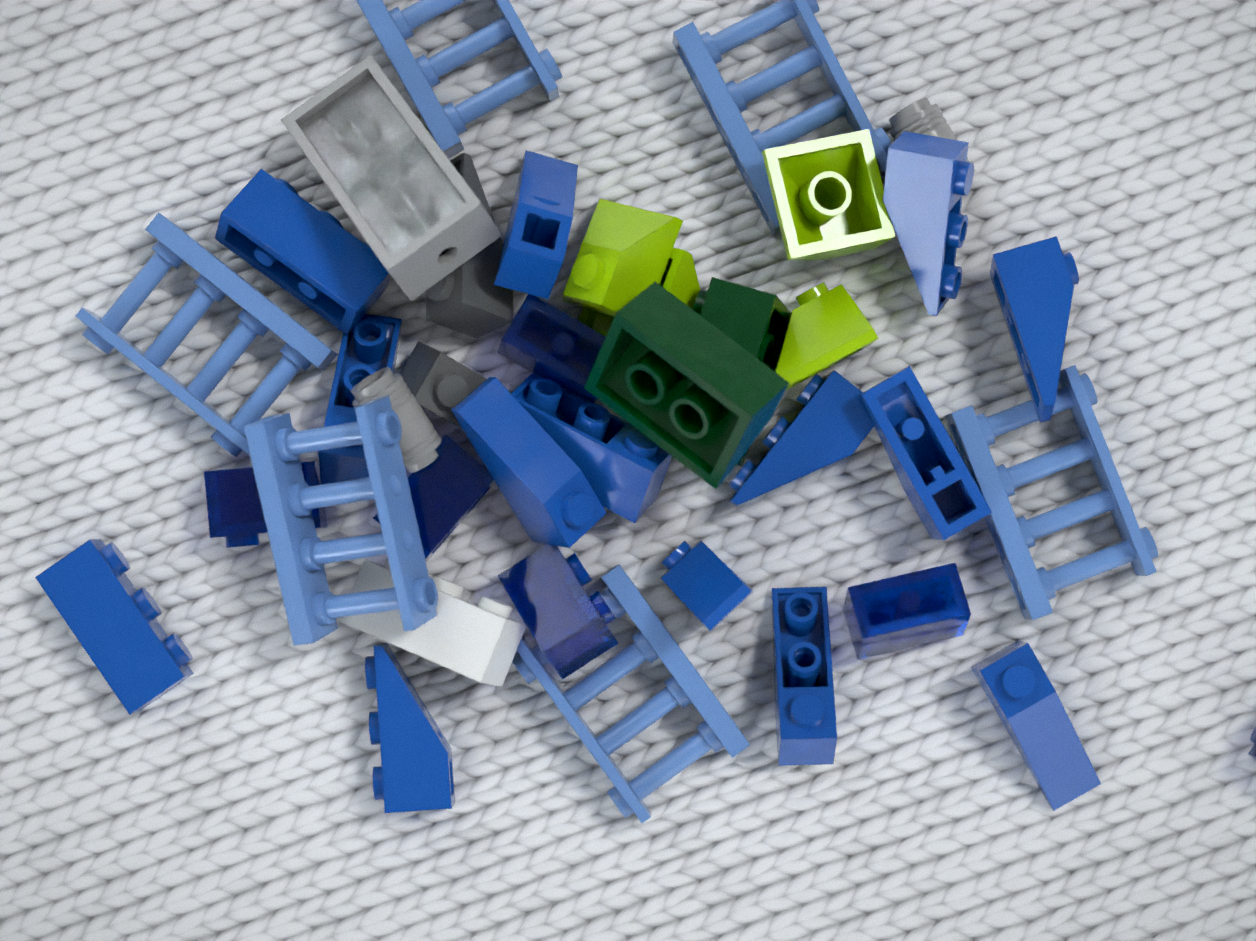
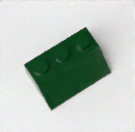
M712 277L708 290L701 289L699 291L693 310L773 370L791 311L774 294ZM748 450L736 466L742 467L744 465Z
M653 282L616 312L584 388L706 483L717 489L771 420L789 382L657 282Z

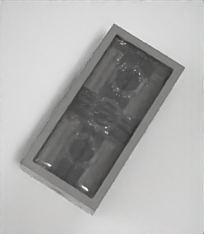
M371 55L281 119L376 256L411 301L502 236V233L479 199Z

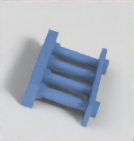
M356 0L432 137L447 158L465 150L458 137L467 131L465 125L540 84L549 102L559 97L558 87L555 82L563 78L555 60L548 49L538 53L509 0H493L502 16L500 19L428 59L425 54L415 59L405 40L414 36L412 33L413 29L466 0H420L400 11L398 6L388 11L382 0ZM514 37L529 65L456 106H453L452 102L441 106L432 90L434 86L440 84L439 77Z
M780 0L713 35H710L708 31L700 35L694 22L673 32L672 43L772 234L780 231V226L762 151L785 146L845 115L853 132L869 129L880 176L883 178L886 175L888 148L892 145L882 127L873 129L814 14L820 10L817 0ZM793 18L795 19L809 46L808 48L738 84L733 80L725 84L715 65L722 61L721 55ZM820 67L834 96L762 133L759 129L750 132L741 115V112L747 110V103Z
M158 212L145 229L157 239V242L152 247L155 253L102 319L92 311L85 308L80 309L76 317L88 326L82 334L107 354L113 348H116L216 428L211 438L229 453L237 457L243 450L250 455L244 426L262 418L301 368L306 371L311 364H314L317 368L325 371L338 354L172 221ZM183 261H185L200 273V276L194 282L198 287L144 353L119 332L171 267L174 266L178 269ZM227 295L243 308L237 316L241 321L189 386L186 387L162 366L213 302L217 300L221 303ZM270 329L286 342L280 350L284 355L232 420L229 421L206 403L205 400L259 334L264 337Z
M1076 365L1060 371L1059 382L1062 388L1057 390L1052 415L1070 408L1082 439L1009 468H1006L1004 464L996 466L988 446L995 444L994 438L1039 421L1032 400L988 417L984 413L976 415L972 405L945 415L958 452L992 511L991 514L984 518L1024 619L1032 621L1053 613L1049 600L1056 597L1055 591L1129 562H1131L1135 575L1148 576L1157 572L1152 559L1158 557L1155 541L1147 527L1139 528L1092 409V405L1098 402L1095 389L1086 373L1079 375ZM1091 461L1102 491L1027 520L1023 515L1016 518L1008 498L1015 495L1016 488L1082 462ZM1108 511L1111 512L1122 542L1048 571L1044 567L1036 569L1029 552V548L1035 546V540Z
M389 396L377 398L355 407L357 422L296 431L292 426L290 413L268 416L244 426L294 646L315 643L337 630L336 619L340 617L399 610L404 631H411L437 616L438 592L435 582L428 575L399 443L402 434L401 423L398 415L392 410ZM363 444L370 477L309 486L305 483L300 454ZM375 499L382 529L381 533L321 541L317 537L312 515L313 509ZM381 555L388 556L394 587L342 595H333L330 592L324 568L325 563Z
M618 564L601 577L607 587L599 592L602 596L599 600L533 648L525 637L522 636L512 662L528 684L535 679L540 682L614 784V787L608 790L607 793L623 816L628 818L635 813L640 822L644 823L651 818V811L643 802V799L711 749L717 753L725 747L733 758L750 744L621 565ZM627 613L640 630L632 636L634 642L564 692L545 665L614 615L619 619ZM660 658L672 674L670 678L664 681L667 687L596 737L577 710L646 660L651 664ZM692 702L704 718V721L696 726L699 732L629 782L610 755L679 704L682 708H685Z

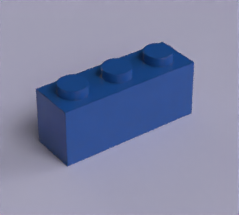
M263 169L258 171L221 212L214 239L346 335L352 331L355 325L384 293L391 275L368 243H363L346 231L332 214L326 211H319L302 199L288 182L279 178L275 179Z
M90 539L35 578L130 715L141 711L193 675V671L187 664L193 658L181 638L176 633L168 636L156 618L161 615V610L150 593L143 587L136 590L126 576L125 572L130 569V565L119 548L113 542L105 545L102 539Z

